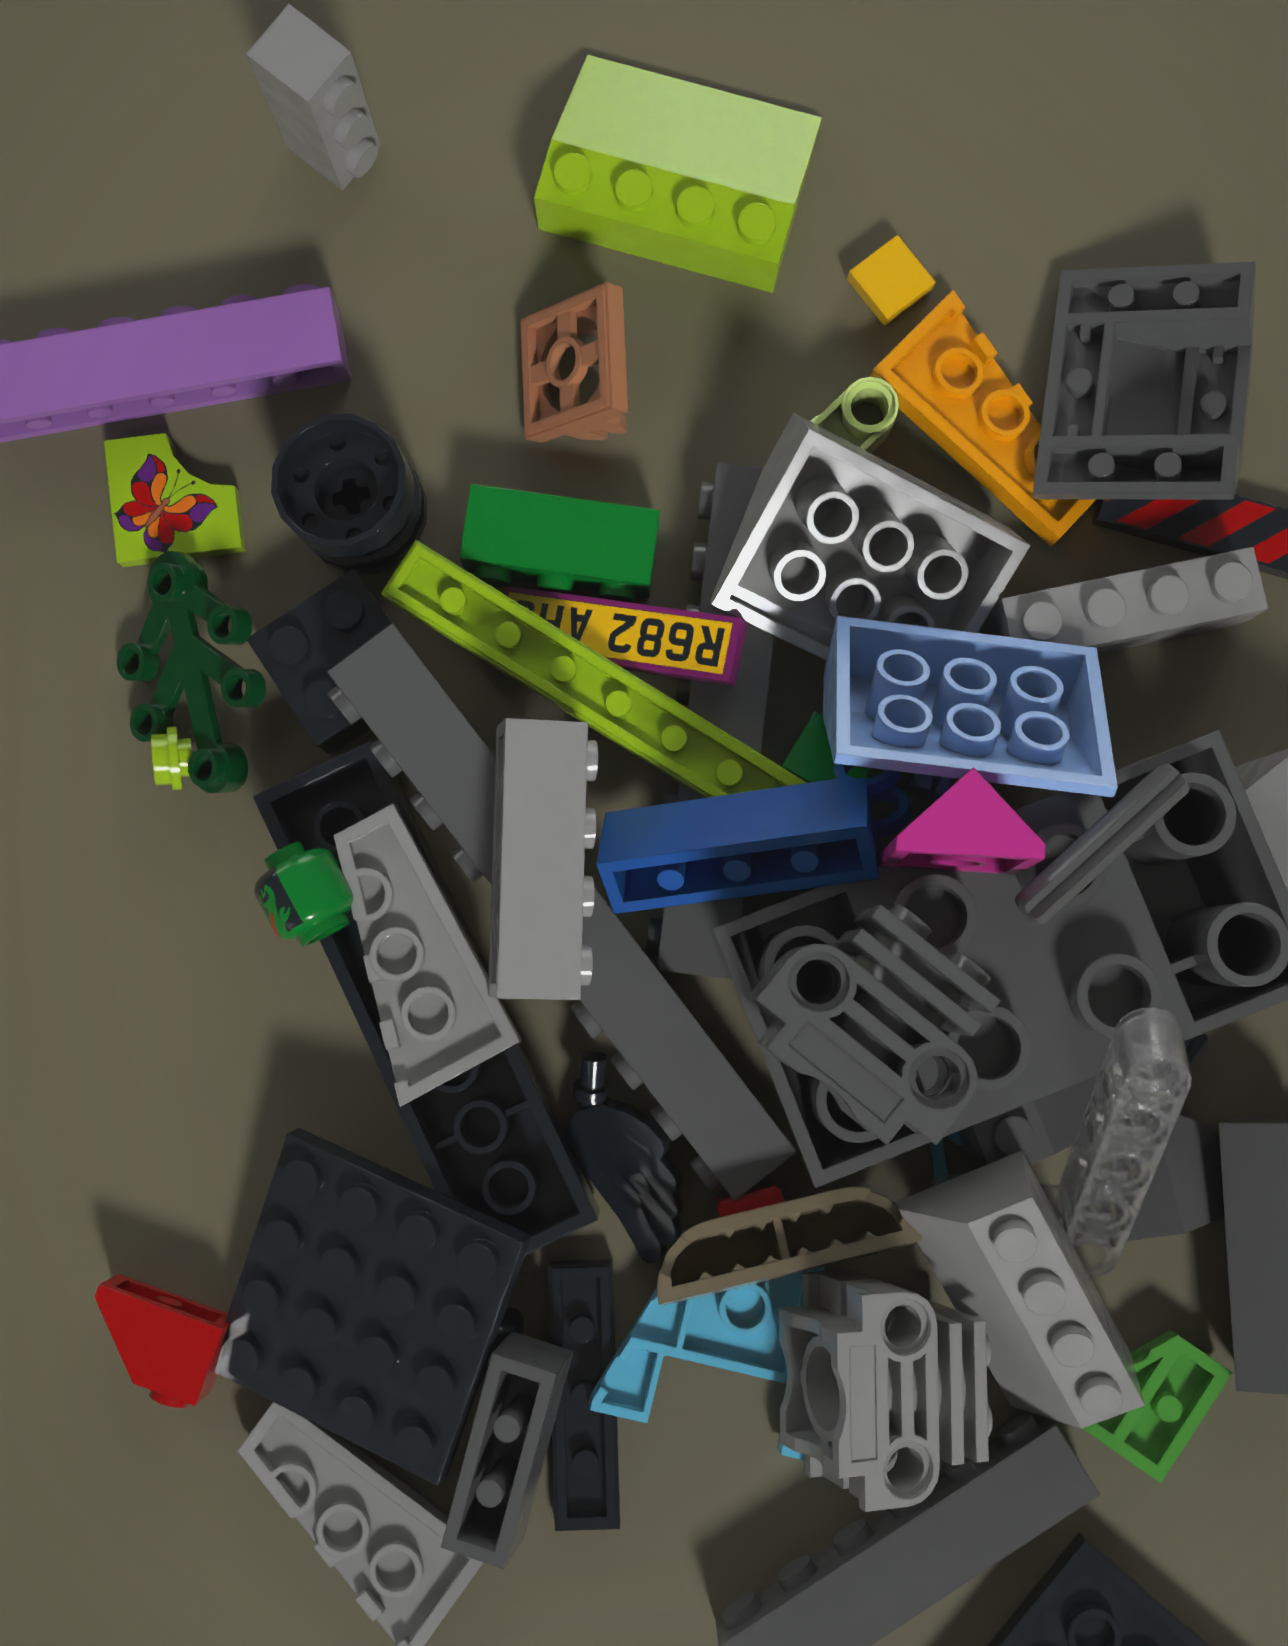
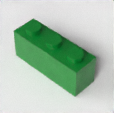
M470 484L459 559L464 570L474 574L475 577L490 586H510L511 579L536 582L537 590L572 595L574 588L599 591L598 598L635 603L636 596L650 598L660 528V510Z

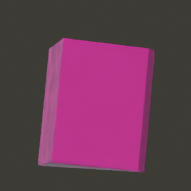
M973 767L880 852L879 866L1017 875L1045 859L1046 844Z

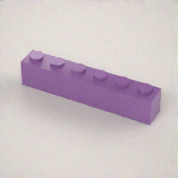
M300 284L287 288L283 295L258 299L251 295H238L224 300L222 306L199 310L189 306H176L162 311L160 317L137 321L128 317H114L100 322L98 328L75 332L66 328H52L41 331L35 339L18 342L0 339V443L351 381L352 377L340 309L330 287L319 288L312 284Z

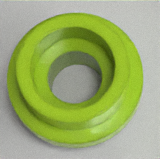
M177 726L167 727V734L151 735L156 786L172 784L173 791L183 790L182 777L189 776L188 762L193 753L191 738L179 739Z

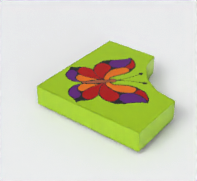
M166 433L104 441L116 560L119 565L131 567L153 564L158 556L167 551L184 552L192 558L246 552L240 491L235 486L209 484L189 474L179 463L172 439Z

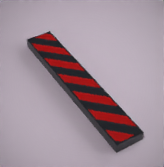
M1235 494L1234 500L1099 499L1093 525L1203 556L1254 547L1260 572L1288 579L1287 508Z

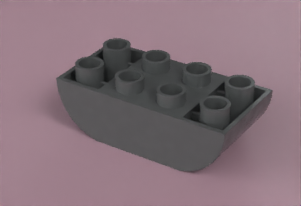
M1220 730L1116 770L1118 788L1114 797L1062 791L1014 810L1046 844L1045 859L1017 875L880 867V879L821 886L714 928V933L757 1042L774 1022V1019L747 997L775 962L788 950L811 944L831 945L844 952L851 959H854L851 954L837 944V941L845 932L861 929L862 927L855 923L854 920L862 910L878 905L893 909L899 904L915 914L932 930L926 941L941 953L946 954L950 959L957 952H960L980 966L991 977L985 988L1001 1000L992 1013L965 1010L982 1024L973 1037L946 1032L943 1028H940L943 1033L961 1046L972 1058L978 1074L977 1090L971 1102L943 1137L1288 1000V891ZM1168 763L1184 776L1190 786L1189 792L1047 923L1036 925L1019 910L1014 901L1016 895L1157 766ZM808 961L800 968L796 979L798 992L806 1001L812 1002L817 1000L824 994L827 988L825 971L819 964L813 961ZM759 1044L815 1188L931 1142L919 1131L914 1133L903 1124L888 1145L845 1114L838 1107L828 1089L818 1079L796 1072ZM933 1057L926 1058L916 1071V1084L920 1092L932 1087L938 1078V1066Z

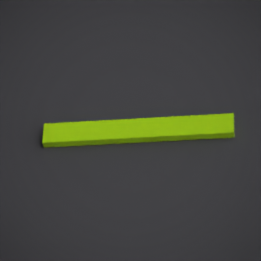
M415 540L381 593L383 598L576 719L581 722H588V726L703 798L807 783L418 540Z

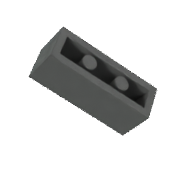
M514 1331L493 1351L441 1548L503 1570L506 1568L524 1539L574 1351Z

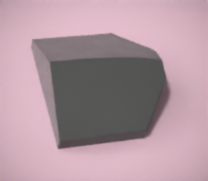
M1165 1109L1153 1124L1152 1130L1147 1137L1133 1136V1130L1138 1124L1134 1120L1127 1132L1119 1127L1103 1144L1094 1148L1086 1156L1106 1235L1110 1243L1184 1234L1225 1217L1221 1156L1215 1133L1211 1126Z

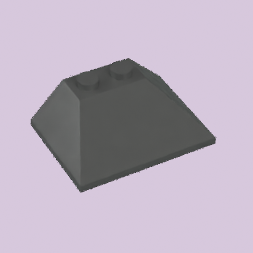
M1255 262L1061 270L1033 487L1034 499L1234 500L1242 471L1252 367Z

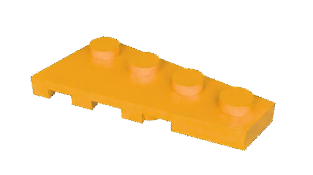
M952 290L872 370L869 377L880 378L889 383L897 393L898 409L1043 541L1052 547L1096 499H1034L1033 487L1041 425L1029 409L1033 402L1019 383L1013 386L994 359L998 352L984 332L976 334L962 314L965 305L955 291Z

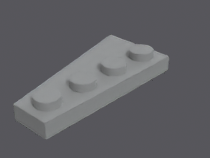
M391 804L333 836L343 876L353 893L352 914L354 920L357 921L365 954L363 959L369 983H372L381 1020L379 1022L385 1049L389 1053L396 1081L394 1086L399 1106L401 1107L522 1040L501 1000L488 996L489 978L398 807L395 804Z
M274 1402L238 1449V1453L290 1518L296 1517L316 1542L314 1548L330 1568L335 1566L357 1594L355 1600L372 1622L377 1619L393 1639L395 1646H424L483 1564L481 1561L441 1548L449 1516L347 1439Z

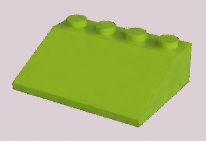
M587 55L551 138L534 196L538 230L773 293L822 117Z

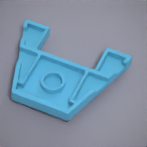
M825 1267L805 1272L825 1271ZM802 1272L667 1305L658 1304L656 1287L592 1390L588 1402L589 1409L595 1412L648 1423L664 1356H671L786 1384V1361L779 1343V1308L803 1306ZM779 1435L777 1449L780 1455L805 1460V1454L795 1452L781 1444Z

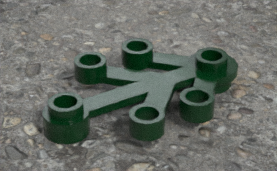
M167 551L156 558L149 571L148 592L153 604L137 643L123 645L117 655V669L125 680H153L160 669L159 652L171 627L174 645L150 704H139L133 709L130 716V729L133 736L141 742H151V735L167 734V727H173V714L182 692L185 690L197 750L192 753L188 762L190 779L207 793L235 792L244 785L247 779L248 760L245 752L239 745L232 742H222L208 676L221 685L224 701L229 706L237 708H254L260 705L266 694V682L259 671L243 668L201 638L195 614L207 621L210 638L215 643L222 645L244 644L252 632V619L248 611L243 607L229 606L208 591L207 574L199 562L184 552ZM231 618L232 627H231V631H230V633H229V631H228V621H229V619ZM243 680H244L245 685H246V690H245L244 696H243L242 689H241V688H242ZM151 717H152V720H153V726H152V728H151V724H150Z

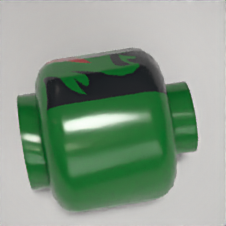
M295 842L277 850L264 859L269 870L260 876L256 882L254 893L271 927L280 939H298L301 946L305 947L330 936L351 922L346 913L351 910L354 899L353 893L343 876L342 869L335 855L331 851L324 848L305 851L301 842Z

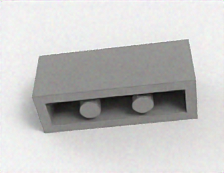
M288 4L246 55L286 147L343 191L354 177L360 178L370 170L378 156V148L381 146L352 52Z

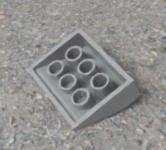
M793 413L760 474L710 602L713 606L736 617L743 618L746 622L827 661L837 616L978 633L1030 548V545L1007 525Z

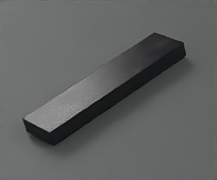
M613 1259L549 1261L550 1344L574 1351L552 1430L555 1531L620 1529L618 1417L591 1411L588 1405L592 1390L616 1353Z

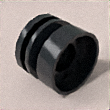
M326 414L302 424L282 444L272 466L271 495L280 518L328 566L346 573L355 568L358 574H376L399 564L415 540H420L427 524V496L419 476L412 468V465L406 460L396 441L378 423L355 414ZM365 496L367 499L360 502L361 512L352 514L350 511L357 508V498Z

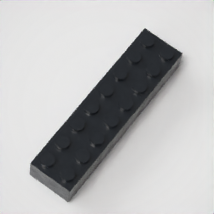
M373 740L253 796L277 850L295 842H301L305 851L324 848L335 855L340 867L341 864L333 835L387 806L395 804L489 978L487 968L397 777L394 776L392 778L368 747L374 742ZM352 909L346 913L351 922L337 932L320 940V943L435 1191L532 1235L526 1255L597 1221L600 1208L521 1041L407 1104L399 1106L394 1086L396 1081L389 1053L385 1049L379 1024L381 1020L372 983H369L363 959L365 954L357 921L353 918Z

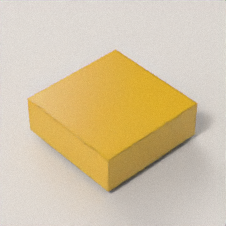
M898 235L851 269L847 276V281L884 327L930 293L936 283Z

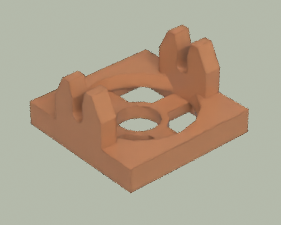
M605 282L521 318L525 439L543 443L566 435L582 440L603 441L608 439V432L617 434L627 433V417L624 415L628 413L623 287ZM578 335L598 336V340L585 345L583 341L578 339ZM573 346L576 354L575 366L569 377L563 380L559 372L560 360L565 350ZM599 364V385L588 402L580 405V383L585 378L588 368ZM550 382L554 386L559 387L560 410L556 408L550 398L548 383Z

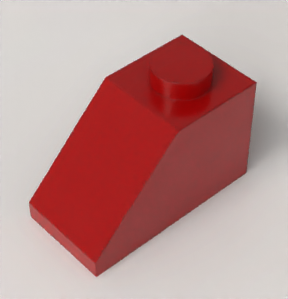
M119 1273L99 1284L95 1300L132 1383L149 1389V1397L162 1405L173 1408H185L187 1404L196 1406L211 1392L217 1376V1373L214 1371L229 1328V1324L226 1323L228 1313Z

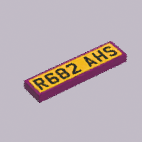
M504 585V595L625 670L736 686L748 625L743 618Z

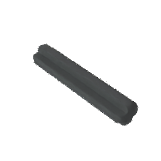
M1168 763L1157 766L1016 895L1014 901L1019 910L1036 925L1047 923L1189 792L1190 786L1184 776Z

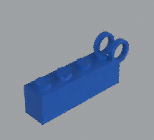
M835 764L834 774L836 779L606 812L596 865L613 912L618 914L880 879L879 837L897 832L909 822L912 816L908 794L901 788L894 786L900 780L903 772L885 770L875 777L858 779L847 775L854 766ZM886 801L899 806L897 811L891 816L875 821L872 803Z

